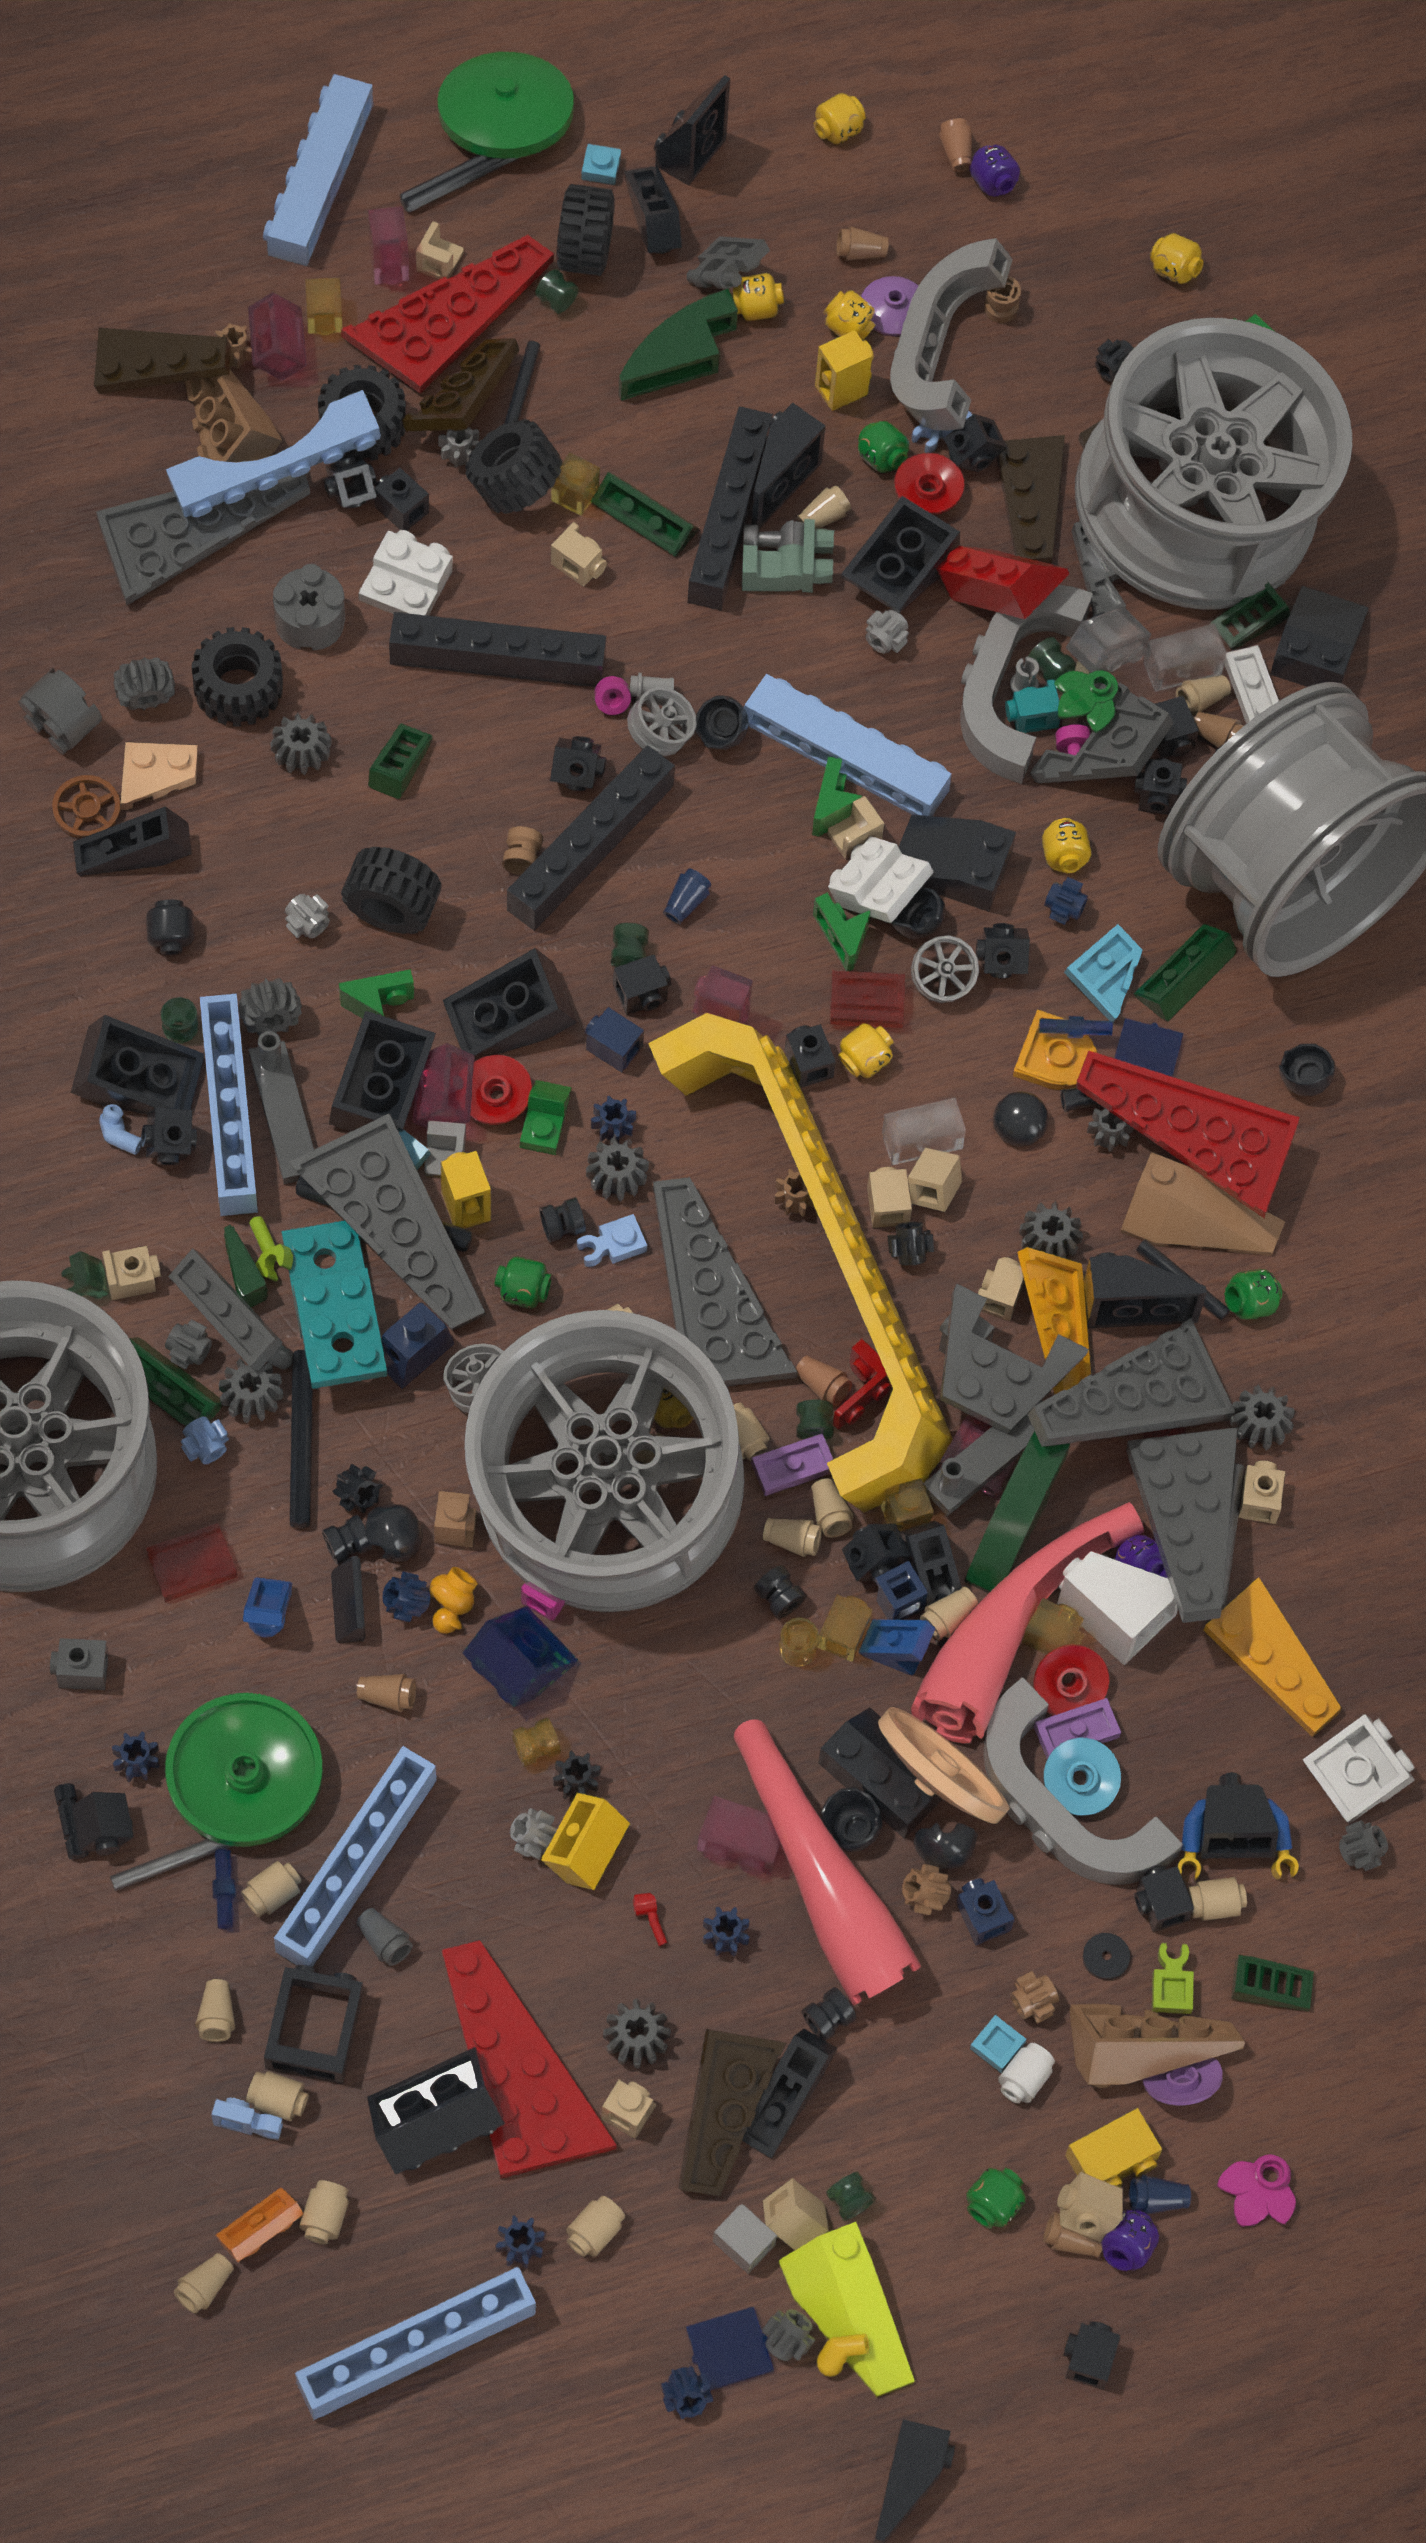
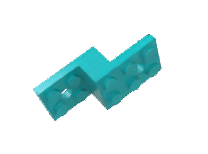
M345 1221L282 1231L283 1245L289 1247L293 1254L292 1269L288 1270L312 1389L386 1377L387 1368L368 1269L364 1266L359 1235ZM323 1254L331 1255L336 1260L335 1264L327 1269L319 1268L314 1262L318 1256ZM339 1338H347L354 1344L353 1348L345 1353L337 1352L332 1345Z

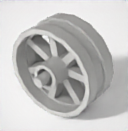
M664 687L647 690L630 709L627 717L628 730L633 740L642 749L648 745L662 756L678 752L694 734L697 725L696 714L690 702L682 694L671 688ZM646 704L650 712L642 710L641 706ZM680 724L682 731L678 729L675 725ZM668 733L676 740H669Z
M939 936L926 942L915 953L911 964L912 981L918 992L928 1000L938 1003L953 1002L968 994L976 984L979 973L978 958L972 947L962 939L953 936ZM940 943L956 945L948 959H945ZM934 945L939 963L921 956L927 948ZM961 950L968 956L970 964L955 965L954 960ZM919 963L933 968L934 973L920 980L918 972ZM971 970L970 980L966 987L954 975L955 972ZM935 978L940 979L938 995L930 992L924 984ZM947 978L960 990L959 993L944 996Z
M486 1343L474 1344L459 1350L449 1359L444 1368L443 1379L456 1407L463 1412L469 1413L475 1393L483 1377L497 1358L504 1352L495 1345ZM458 1380L464 1381L463 1383L456 1386Z

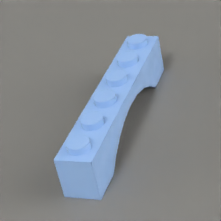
M362 390L330 403L323 417L305 437L295 445L276 455L246 462L215 461L198 456L168 468L166 471L184 517L190 515L200 517L209 513L215 505L223 502L232 504L240 501L247 492L257 488L259 491L270 489L278 483L279 479L289 475L293 478L302 476L311 470L310 467L321 462L331 464L340 460L344 453L351 450L363 451L369 449L376 444V440L381 439L380 430Z

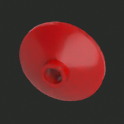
M922 453L908 458L900 465L895 475L894 488L899 499L901 496H904L929 513L937 515L949 511L960 501L964 491V478L959 467L950 459L939 454ZM930 488L933 492H927L923 489Z
M490 1055L478 1059L465 1070L459 1083V1099L466 1113L476 1121L489 1125L503 1124L514 1120L528 1106V1096L532 1089V1082L526 1068L517 1060L504 1055ZM495 1091H502L504 1093L498 1099L491 1098L492 1093Z
M1068 1644L1052 1650L1041 1660L1034 1675L1033 1687L1049 1704L1047 1712L1054 1716L1105 1699L1109 1688V1672L1104 1660L1094 1650L1079 1644ZM1066 1673H1073L1072 1681L1063 1684L1062 1677Z

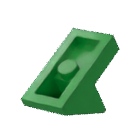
M828 756L813 820V836L819 837L827 833L830 827L849 818L853 802L863 797L844 792L847 774L841 773L842 759Z
M827 892L815 898L813 916L848 973L854 970L869 926L870 911L847 920L842 906L838 902L834 904Z
M411 969L339 983L341 1006L362 1019L365 1011L384 1016L382 1005L396 1006L405 1003L407 1000L414 999V981Z
M539 1080L535 1081L528 1096V1111L520 1138V1148L556 1155L572 1087Z

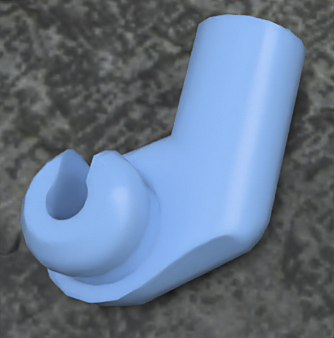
M114 1104L104 1107L103 1113L99 1118L104 1140L108 1144L137 1155L142 1146L141 1137L125 1130L122 1118L123 1111L119 1106Z

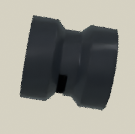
M576 1197L564 1200L562 1205L556 1207L551 1204L539 1207L541 1223L549 1243L560 1240L563 1235L568 1233L578 1235L586 1232L583 1213Z
M358 1515L346 1519L345 1524L340 1527L330 1526L322 1530L325 1544L336 1565L349 1559V1556L355 1552L363 1554L372 1550V1545L367 1539L366 1528Z
M783 1565L767 1572L754 1586V1590L759 1597L767 1599L770 1603V1611L777 1619L784 1618L794 1612L807 1598L804 1590L799 1585H794L791 1582V1574Z
M836 1987L823 1994V2002L810 2003L801 2010L803 2018L811 2031L825 2041L835 2035V2029L838 2028V2024L847 2026L857 2019L853 2007Z

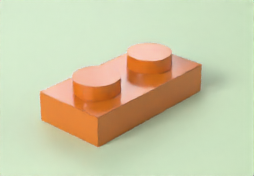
M280 2187L217 2233L216 2237L222 2247L237 2262H240L245 2257L255 2254L261 2245L276 2234L289 2229L293 2222L304 2215L298 2203Z

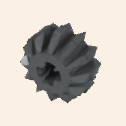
M144 657L137 661L132 659L131 663L122 664L119 666V670L114 673L113 684L116 697L119 699L121 706L128 707L130 710L137 708L145 710L149 707L156 708L158 704L167 703L169 698L175 694L172 670L168 662L161 661L160 658L147 659Z
M298 712L293 721L283 717L281 721L282 727H274L272 731L273 739L270 742L271 751L275 754V761L278 763V766L286 764L289 773L293 772L296 768H300L304 776L310 766L319 771L321 761H328L330 757L329 748L332 746V738L327 733V726L324 722L316 723V718L313 714L306 720L302 719Z
M265 978L263 983H251V989L241 991V999L238 1001V1011L244 1026H246L248 1032H257L259 1036L266 1031L275 1033L280 1031L289 1032V1026L298 1024V1016L302 1014L301 1000L292 982L283 983L281 978H277L274 981H268Z
M614 1136L611 1138L610 1146L599 1141L596 1147L597 1152H590L587 1162L590 1165L586 1167V1177L592 1179L591 1188L593 1191L603 1189L605 1200L612 1193L617 1194L620 1202L624 1199V1192H628L635 1197L638 1193V1186H644L647 1182V1175L645 1173L649 1170V1162L647 1159H643L644 1151L642 1147L631 1149L632 1141L629 1138L623 1145L618 1144V1140ZM615 1167H619L620 1171H615Z
M1055 1201L1052 1203L1051 1209H1047L1040 1202L1037 1205L1036 1212L1029 1210L1024 1218L1026 1223L1020 1225L1019 1234L1024 1237L1021 1241L1022 1249L1029 1247L1065 1259L1066 1255L1074 1257L1078 1250L1077 1244L1081 1243L1083 1233L1079 1231L1081 1226L1080 1218H1071V1207L1060 1211L1058 1210V1203ZM1047 1232H1054L1055 1236L1047 1235Z
M239 1358L237 1361L238 1370L226 1367L224 1371L226 1379L219 1381V1391L223 1393L220 1396L221 1405L230 1406L229 1415L232 1418L242 1412L243 1421L246 1423L250 1421L251 1415L254 1414L263 1422L265 1419L264 1410L275 1413L278 1409L276 1401L283 1398V1389L279 1387L282 1384L281 1376L279 1373L272 1374L273 1366L270 1362L263 1365L257 1371L249 1365H245V1362ZM248 1387H252L254 1392L250 1393Z
M1258 1384L1254 1387L1253 1394L1244 1390L1240 1394V1401L1233 1402L1232 1408L1236 1413L1231 1417L1230 1425L1233 1428H1238L1237 1440L1246 1437L1250 1439V1449L1254 1448L1257 1442H1261L1265 1450L1270 1449L1272 1441L1281 1445L1285 1440V1434L1292 1432L1294 1424L1290 1420L1294 1417V1408L1286 1407L1288 1403L1287 1395L1275 1397L1276 1389L1274 1386L1268 1390V1393H1263L1262 1388Z
M637 1998L633 2000L631 2010L624 2003L618 2004L617 2010L619 2015L608 2014L606 2022L611 2027L603 2030V2038L611 2041L607 2045V2052L614 2054L621 2051L618 2057V2063L621 2065L626 2063L629 2057L633 2058L634 2068H640L642 2057H645L650 2064H654L656 2062L655 2052L665 2053L667 2051V2044L663 2040L671 2036V2029L663 2026L667 2021L666 2014L659 2013L654 2015L656 2005L653 2002L649 2003L645 2010L640 2009L641 2003ZM638 2028L644 2030L643 2035L639 2034L636 2039L630 2037V2031L636 2032Z

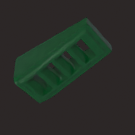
M1269 582L1264 585L1265 589L1252 596L1245 597L1211 622L1213 628L1231 650L1277 626L1290 616L1291 613L1288 605ZM1266 602L1272 608L1268 613L1262 606ZM1256 609L1261 618L1256 620L1250 611ZM1241 616H1244L1250 624L1246 629L1238 620ZM1230 622L1239 631V634L1235 637L1225 626Z
M400 723L369 768L368 786L373 790L400 799L428 750L433 735ZM403 740L410 744L416 745V748H413L400 742Z
M230 1224L224 1227L225 1247L235 1290L252 1308L267 1300L266 1282L234 1226Z
M1238 1954L1234 1967L1231 2000L1309 2011L1314 1971ZM1248 1972L1255 1973L1254 1987L1247 1986ZM1263 1975L1271 1976L1269 1991L1262 1989ZM1279 1977L1286 1978L1284 1994L1277 1993ZM1294 1979L1302 1980L1300 1998L1292 1997Z

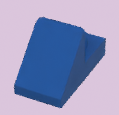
M873 1619L858 1653L863 1657L905 1674L914 1675L919 1662L922 1661L929 1647L935 1627L927 1620Z

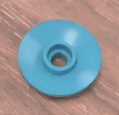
M1073 1738L1057 1746L1049 1755L1043 1773L1044 1786L1071 1814L1087 1816L1104 1810L1113 1802L1120 1788L1121 1771L1116 1757L1104 1744L1090 1738ZM1076 1771L1085 1773L1086 1782L1084 1785H1078L1074 1782L1073 1775Z

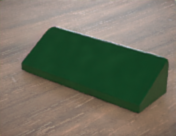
M611 472L606 474L590 501L676 557L699 530V527Z
M1203 924L1134 992L1135 998L1161 1019L1169 1021L1236 954V948L1230 933Z
M139 1337L129 1338L143 1366L149 1399L185 1427L200 1417H207L211 1421L223 1407L220 1397L175 1363L171 1362Z

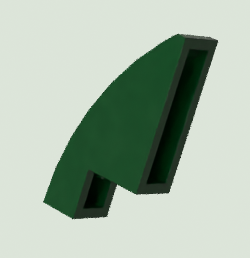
M729 289L708 295L685 306L662 322L635 349L619 375L618 395L621 401L718 373L720 353L713 337L737 329L738 310Z
M1034 1430L989 1522L964 1579L965 1583L989 1594L1013 1571L1047 1505L1051 1487L1068 1456L1070 1443L1042 1447Z

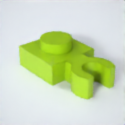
M1162 1943L1158 1951V1961L1164 1970L1154 1969L1152 1974V2012L1191 2014L1193 2011L1194 1972L1182 1971L1189 1957V1948L1187 1944H1182L1180 1957L1172 1959L1166 1952L1167 1943Z

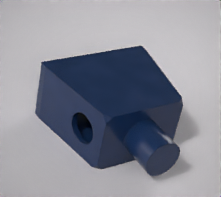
M422 1302L412 1308L381 1337L387 1375L401 1389L406 1387L454 1345V1340L448 1327Z

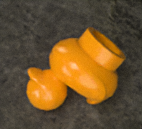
M452 1567L448 1574L434 1577L429 1587L431 1598H435L444 1606V1608L438 1609L433 1616V1626L442 1634L452 1633L456 1629L461 1630L462 1624L459 1621L458 1615L468 1613L474 1605V1595L472 1592L477 1586V1581L469 1573L458 1567Z

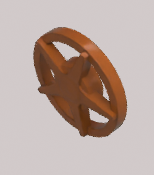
M82 775L67 780L58 788L53 798L52 809L57 825L71 837L81 839L115 826L120 816L121 805L117 791L108 781L97 776ZM84 783L99 785L106 789L109 794L98 797L92 792H87ZM78 784L80 785V793L73 798L72 802H60L61 797L68 789ZM114 800V813L107 822L100 814L101 807ZM58 809L73 812L76 818L73 828L61 819ZM95 821L102 826L91 831L80 830L85 822Z

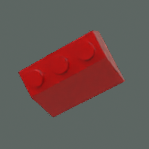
M958 546L936 568L953 601L1024 620L1070 574L1068 569L993 549Z

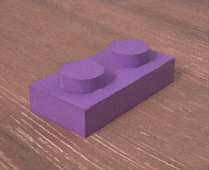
M822 1433L752 1457L751 1464L764 1496L831 1474L827 1463L832 1461L833 1457Z
M1107 1698L1036 1721L1034 1724V1729L1046 1759H1048L1051 1752L1057 1746L1073 1738H1090L1100 1743H1105L1120 1738L1121 1735L1120 1728Z

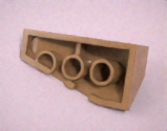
M231 370L229 375L185 381L188 400L194 402L196 418L192 420L193 429L198 431L200 435L201 445L197 447L198 456L215 461L246 462L270 457L282 442L281 437L271 419Z
M1151 1152L1120 1233L1141 1241L1146 1239L1153 1246L1168 1247V1244L1190 1246V1249L1202 1250L1203 1247L1222 1248L1232 1253L1272 1256L1285 1221L1269 1212L1266 1213L1265 1219L1195 1170Z
M1071 2004L1070 2006L1076 2067L1088 2085L1099 2088L1129 2084L1244 2048L1245 2041L1232 2022L1192 2016H1182L1179 2022L1170 2021L1165 2017L1158 2016V2012H1152L1151 2010H1145L1144 2017L1123 2014L1121 2013V2006L1111 2004Z

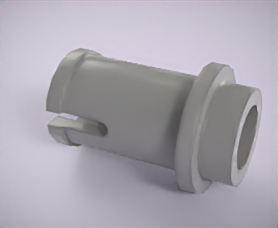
M1026 657L1024 666L1023 659H1019L1016 664V673L1010 682L1013 692H1018L1026 687L1038 688L1037 674L1039 664L1035 659Z
M638 672V676L631 675L630 695L631 697H636V701L647 690L652 688L664 687L674 689V678L642 676L640 672Z

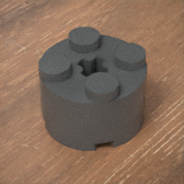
M307 564L300 569L286 574L274 588L275 625L277 633L285 643L297 649L312 647V650H321L339 639L345 623V596L340 582L332 574L322 570L315 564Z
M51 668L18 701L20 707L27 713L24 716L27 724L37 733L43 729L50 735L49 742L62 755L76 746L102 721V715L96 705L87 706V702L84 699L87 694L83 689L59 669L55 672L54 668Z

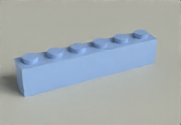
M333 74L329 86H323L321 90L318 113L313 112L308 124L309 135L306 140L302 139L299 143L297 150L298 161L295 167L290 166L286 176L287 188L284 194H278L274 207L275 217L273 221H267L263 233V240L267 241L268 256L307 266L373 107L372 84Z
M766 674L744 705L748 715L749 727L825 768L828 756L842 759L841 773L847 774V780L912 815L933 816L949 792L952 773L948 772L943 765L934 761L930 762L918 756L910 747L892 742L885 738L880 731L874 728H866L855 722L847 713L837 712L827 707L817 697L801 693L783 679H775Z
M237 994L200 997L220 1216L258 1213Z
M402 1746L274 1937L276 1953L296 1965L313 1967L435 1784L436 1765Z
M516 2267L295 2372L297 2386L313 2420H316L535 2315L536 2302L519 2267Z

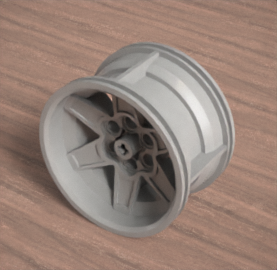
M1201 318L1179 322L1151 334L1140 342L1121 364L1106 399L1104 418L1093 430L1077 467L1075 478L1076 507L1088 540L1101 559L1123 580L1141 592L1170 604L1195 609L1231 608L1245 597L1252 596L1265 589L1264 585L1268 582L1276 590L1294 573L1301 563L1313 539L1317 518L1334 499L1347 473L1352 452V429L1345 402L1332 378L1309 353L1288 338L1265 327L1235 319ZM1179 407L1181 420L1154 410ZM1265 440H1266L1272 447L1265 446V445H1264ZM1132 456L1158 459L1163 472L1151 484L1139 470ZM1258 489L1291 505V507L1278 518L1266 522L1255 490ZM1200 499H1203L1206 510L1214 516L1222 517L1223 522L1202 517L1182 507L1194 506Z
M1325 682L1299 690L1267 708L1242 727L1214 753L1184 789L1170 811L1159 838V861L1179 884L1186 887H1194L1204 893L1223 892L1233 903L1237 926L1243 935L1244 951L1256 966L1269 976L1281 977L1301 972L1324 961L1346 947L1385 915L1426 869V772L1414 771L1406 765L1382 760L1372 750L1373 729L1368 722L1367 708L1342 683Z
M0 1281V1359L13 1357H41L50 1359L29 1383L20 1388L18 1393H13L0 1380V1403L6 1405L0 1411V1464L8 1466L5 1472L0 1473V1591L31 1592L62 1586L78 1580L107 1563L127 1544L142 1523L153 1497L157 1478V1452L155 1436L149 1417V1396L143 1366L136 1349L117 1322L91 1301L61 1287L31 1281ZM84 1376L105 1396L115 1417L87 1421L69 1418L66 1415ZM36 1400L45 1403L39 1409L33 1410L27 1407L30 1402ZM54 1430L65 1432L64 1436L59 1439L47 1437ZM35 1462H43L47 1464V1466L41 1471H32L29 1469V1467ZM108 1464L96 1484L82 1498H79L66 1469L71 1466ZM21 1496L25 1497L39 1514V1517L31 1519L4 1520L17 1498Z
M612 1310L584 1311L550 1320L521 1336L497 1358L483 1377L469 1410L465 1432V1461L468 1477L480 1507L487 1532L502 1559L524 1582L530 1581L555 1597L564 1600L566 1605L590 1611L617 1612L644 1608L662 1602L678 1594L699 1579L718 1559L734 1532L743 1501L744 1467L739 1443L738 1424L729 1391L715 1366L694 1343L678 1331L657 1320L639 1314ZM595 1373L629 1374L603 1414L595 1413L564 1384L572 1379ZM664 1389L674 1395L688 1409L696 1421L703 1439L661 1437L649 1434ZM535 1406L559 1445L555 1450L509 1465L510 1451L516 1432L528 1412ZM625 1420L631 1423L632 1426L629 1432L619 1435L612 1432L613 1424L617 1421ZM582 1425L590 1426L593 1429L592 1435L585 1440H579L573 1436L574 1430ZM641 1450H650L655 1454L654 1459L648 1464H639L634 1460L636 1454ZM573 1460L578 1464V1468L574 1473L564 1475L558 1471V1467L563 1461ZM606 1461V1463L609 1464V1465H608V1466H601L600 1464H601L602 1462ZM703 1477L699 1493L685 1517L676 1525L657 1492V1487ZM633 1484L640 1488L639 1494L633 1499H624L619 1495L620 1490L626 1485ZM587 1490H597L602 1494L600 1500L595 1504L589 1505L581 1501L582 1495ZM551 1499L566 1500L555 1543L543 1536L526 1520L515 1502ZM613 1520H618L643 1547L632 1552L617 1555H594Z

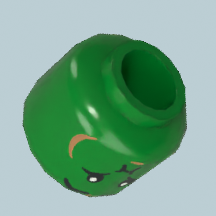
M887 421L870 423L860 432L858 437V453L876 471L888 473L897 470L908 458L909 441L891 423Z
M514 1256L508 1261L506 1267L499 1266L494 1287L501 1288L500 1296L504 1303L526 1309H534L538 1306L539 1302H546L551 1286L552 1274L547 1273L546 1266L542 1262Z
M1255 1269L1239 1272L1232 1276L1225 1288V1302L1229 1310L1240 1319L1251 1320L1268 1317L1276 1312L1280 1304L1282 1287L1275 1276L1268 1270Z
M994 2168L986 2169L966 2193V2199L969 2204L967 2207L968 2213L979 2224L988 2229H991L993 2226L1005 2227L1026 2202L1025 2194L1021 2188L1023 2185L1022 2179L1008 2168H1004L1003 2171Z

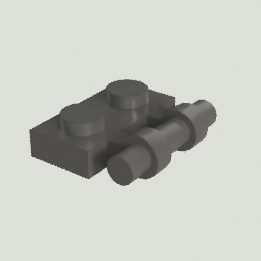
M719 236L698 257L701 264L696 269H690L687 272V281L702 288H709L715 285L719 289H730L732 286H739L742 278L738 272H749L757 268L760 260L770 249L764 239Z

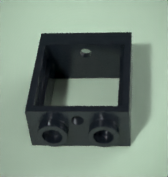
M296 1965L295 1969L285 1967L264 2054L265 2069L343 2084L364 1994L363 1982L357 1981L355 1976L347 1973L337 1972L334 1973V1976L319 1974L316 1968L307 1965ZM293 1986L349 1997L336 2056L280 2045Z

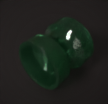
M1049 637L1040 642L1028 656L1037 661L1039 670L1043 672V679L1046 682L1047 680H1054L1055 682L1061 675L1075 671L1077 664L1070 655H1064L1061 652L1062 646L1054 637Z
M636 923L616 925L613 928L612 941L615 944V948L611 951L610 964L616 968L647 957L644 947L648 944L649 930L643 925Z

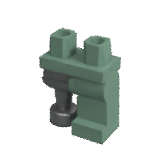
M804 519V523L794 522V520L788 521L782 526L780 531L758 532L757 525H744L742 591H797L802 589V592H813V583H832L833 559H814V553L833 554L834 530L815 529V519ZM758 546L777 548V551H758Z

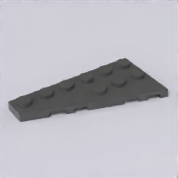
M289 475L279 479L278 483L270 489L259 491L257 488L245 493V497L240 501L232 504L223 502L213 506L209 513L200 517H193V515L184 517L174 491L96 511L97 521L126 606L309 495L310 486L306 475L294 478Z
M390 1114L288 1162L452 1331L487 1315Z
M691 1178L654 1181L653 1192L675 1330L687 1337L709 1358L726 1386L797 1378L796 1368L782 1349L780 1339L776 1332H773L764 1316V1310L738 1263H735L728 1251L726 1241L717 1231L710 1218V1212Z
M1189 1319L1172 1332L1168 1331L1160 1335L1157 1340L1147 1346L1143 1345L1105 1366L1097 1374L1085 1377L1072 1388L1064 1389L1037 1404L1028 1413V1417L1041 1446L1045 1447L1229 1421L1236 1412L1232 1408L1228 1395L1192 1319Z
M1237 1428L1127 1441L1126 1452L1183 1623L1221 1617Z

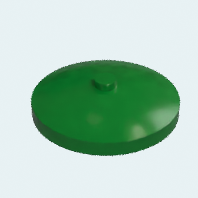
M519 52L488 53L463 62L447 75L438 93V116L446 134L462 148L478 155L492 158H518L547 149L566 133L572 122L574 112L572 88L564 74L554 65L541 58Z
M236 1693L218 1697L201 1705L181 1723L173 1735L167 1751L165 1775L171 1801L186 1824L200 1835L214 1842L229 1846L247 1847L279 1839L296 1828L306 1818L313 1808L321 1789L323 1762L319 1742L314 1731L304 1717L295 1709L270 1696L255 1693Z

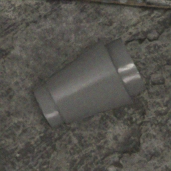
M374 1908L367 1909L357 1919L356 1924L361 1929L380 1962H386L389 1966H393L401 1962L410 1953L413 1945L409 1941V1934Z

